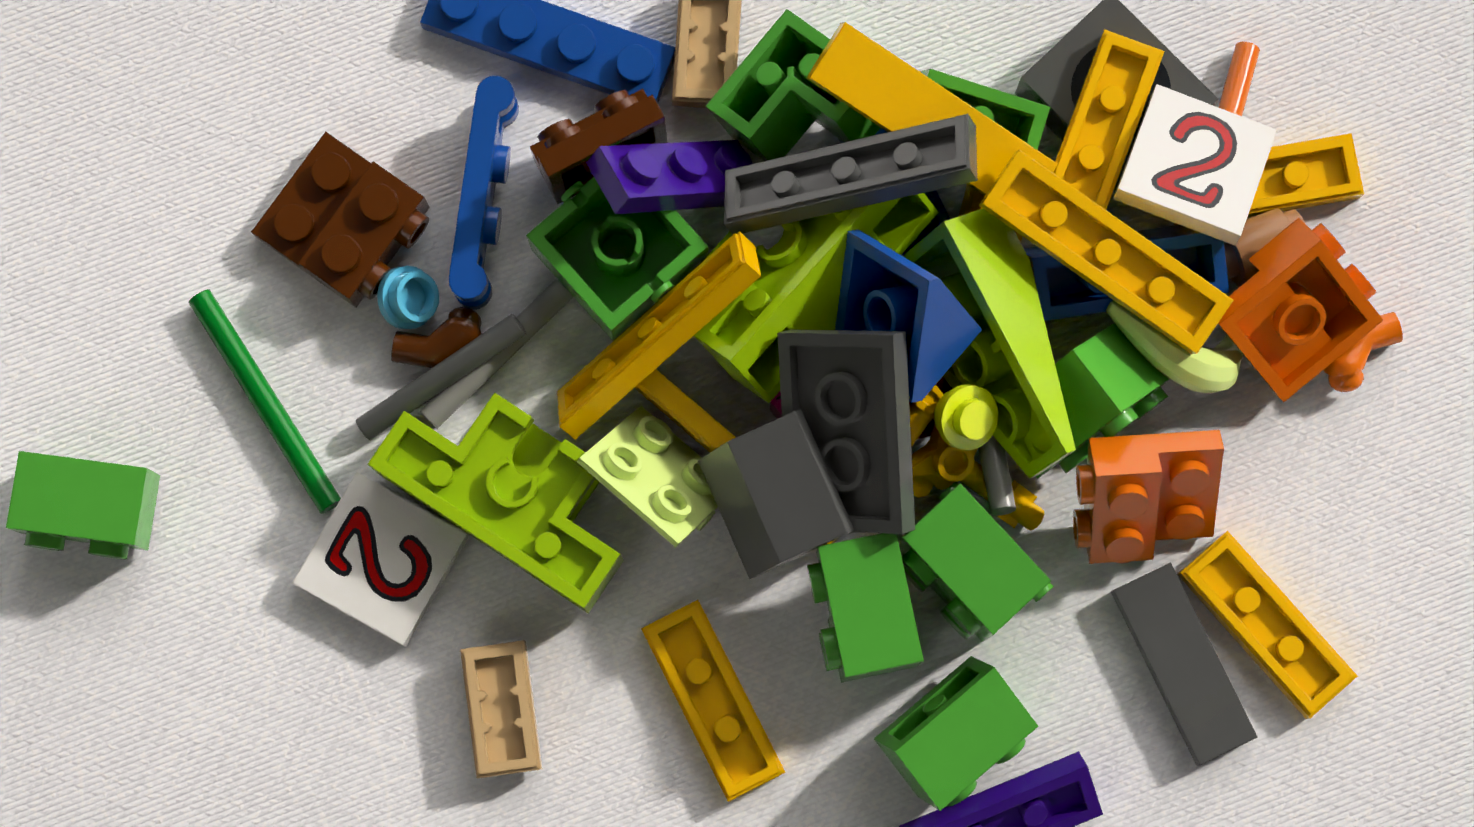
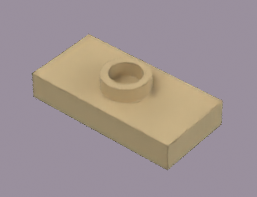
M679 0L672 106L707 108L706 105L737 69L742 0Z
M526 641L460 649L476 778L542 770Z

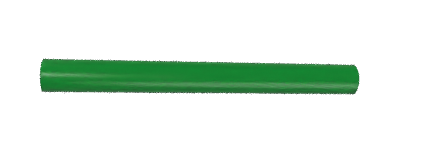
M210 289L196 294L189 300V305L320 514L332 510L337 506L341 497Z

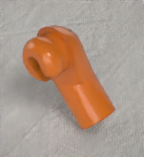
M1394 312L1380 315L1384 321L1324 369V372L1328 374L1329 385L1339 392L1356 390L1364 380L1361 370L1364 369L1370 351L1402 342V328Z

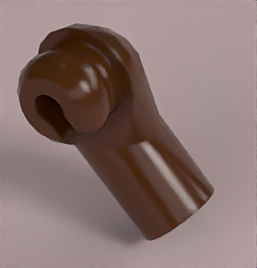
M458 307L453 309L449 313L448 319L429 336L396 331L392 345L391 361L432 368L482 334L480 329L482 324L481 318L471 308Z

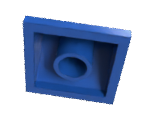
M859 229L848 231L835 330L906 331L909 402L922 401L982 329L938 277Z

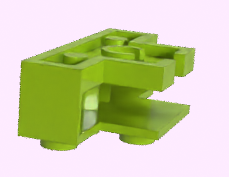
M925 193L781 225L784 228V232L776 245L770 249H766L763 245L757 246L756 252L761 277L698 331L694 337L733 379L769 403L780 391L777 333L791 329H835L848 231L859 229L901 255L939 213ZM730 231L708 254V256H710L717 248H719L726 240H728L732 236Z
M495 392L458 446L406 411H403L367 465L376 473L589 614L624 560L620 553L573 523L600 483L577 463L578 459L586 452L566 439L561 442L533 424V417Z

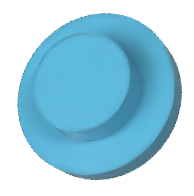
M396 267L391 269L379 284L377 293L378 306L382 316L390 325L398 329H415L424 325L436 312L439 305L438 287L428 274L417 267Z

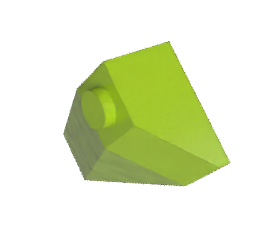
M984 209L943 221L903 255L906 259L938 277L982 329L942 377L952 388L963 384H972L982 387L991 393L998 407V423L993 433L994 438L1029 478L1035 477L1074 452L1076 448L1030 259L1016 232Z

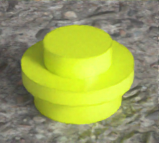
M972 384L957 386L947 391L937 402L934 411L935 425L942 439L950 446L966 451L977 449L988 442L997 427L998 407L991 393L982 387Z

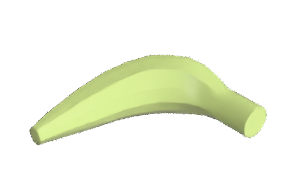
M1112 300L1109 303L1106 312L1116 326L1145 359L1171 381L1191 391L1201 393L1228 390L1236 383L1243 354L1227 334L1216 347H1201L1197 354L1191 355L1116 301Z

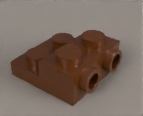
M644 89L631 95L628 94L627 90L615 92L594 106L596 113L575 124L572 123L571 119L561 120L539 133L537 138L540 142L530 146L534 162L557 205L563 202L561 200L562 195L573 184L580 181L585 185L594 177L586 162L599 146L668 143L665 117L653 94L647 97ZM580 191L574 193L572 197L577 195Z
M325 131L251 233L357 308L364 297L371 300L377 295L382 278L392 269L387 265L400 247L403 245L409 249L421 237L429 223V217L425 213L430 207L423 195L374 161L370 163Z

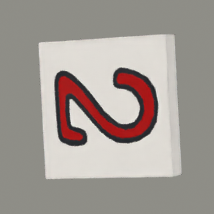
M1156 84L1113 199L1235 246L1241 237L1277 130Z
M356 472L292 584L406 647L469 535Z

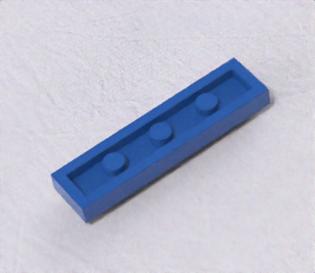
M428 0L420 21L424 30L609 95L621 90H627L628 94L631 95L644 89L647 97L653 94L657 104L675 59L674 46L542 0Z

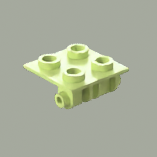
M642 406L636 409L577 461L578 464L675 548L695 529L701 531L715 515V510L718 508L698 463V460L702 457L672 433L665 422L654 417Z

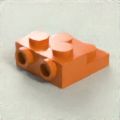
M1297 218L1248 259L1258 272L1229 295L1234 301L1218 323L1283 402L1384 321L1368 301L1369 298L1377 293L1370 282L1352 263L1344 269L1337 259L1346 253L1341 244L1322 223L1311 230L1300 218Z
M1220 430L1089 438L1087 465H1077L1076 467L1077 497L1079 504H1084V509H1074L1075 546L1076 548H1087L1089 564L1153 560L1155 540H1186L1213 537L1224 454Z

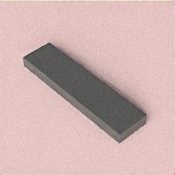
M964 114L725 170L724 225L732 235L734 233L737 234L739 231L743 234L978 181L976 125L969 114Z

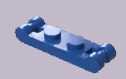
M489 76L483 79L476 90L449 272V286L457 301L463 307L473 310L486 306L492 297V285L484 271L487 244L497 245L501 229L502 209L500 207H493L496 183L506 184L510 167L511 148L510 146L502 145L504 127L512 124L517 119L519 113V105L511 83L500 76Z

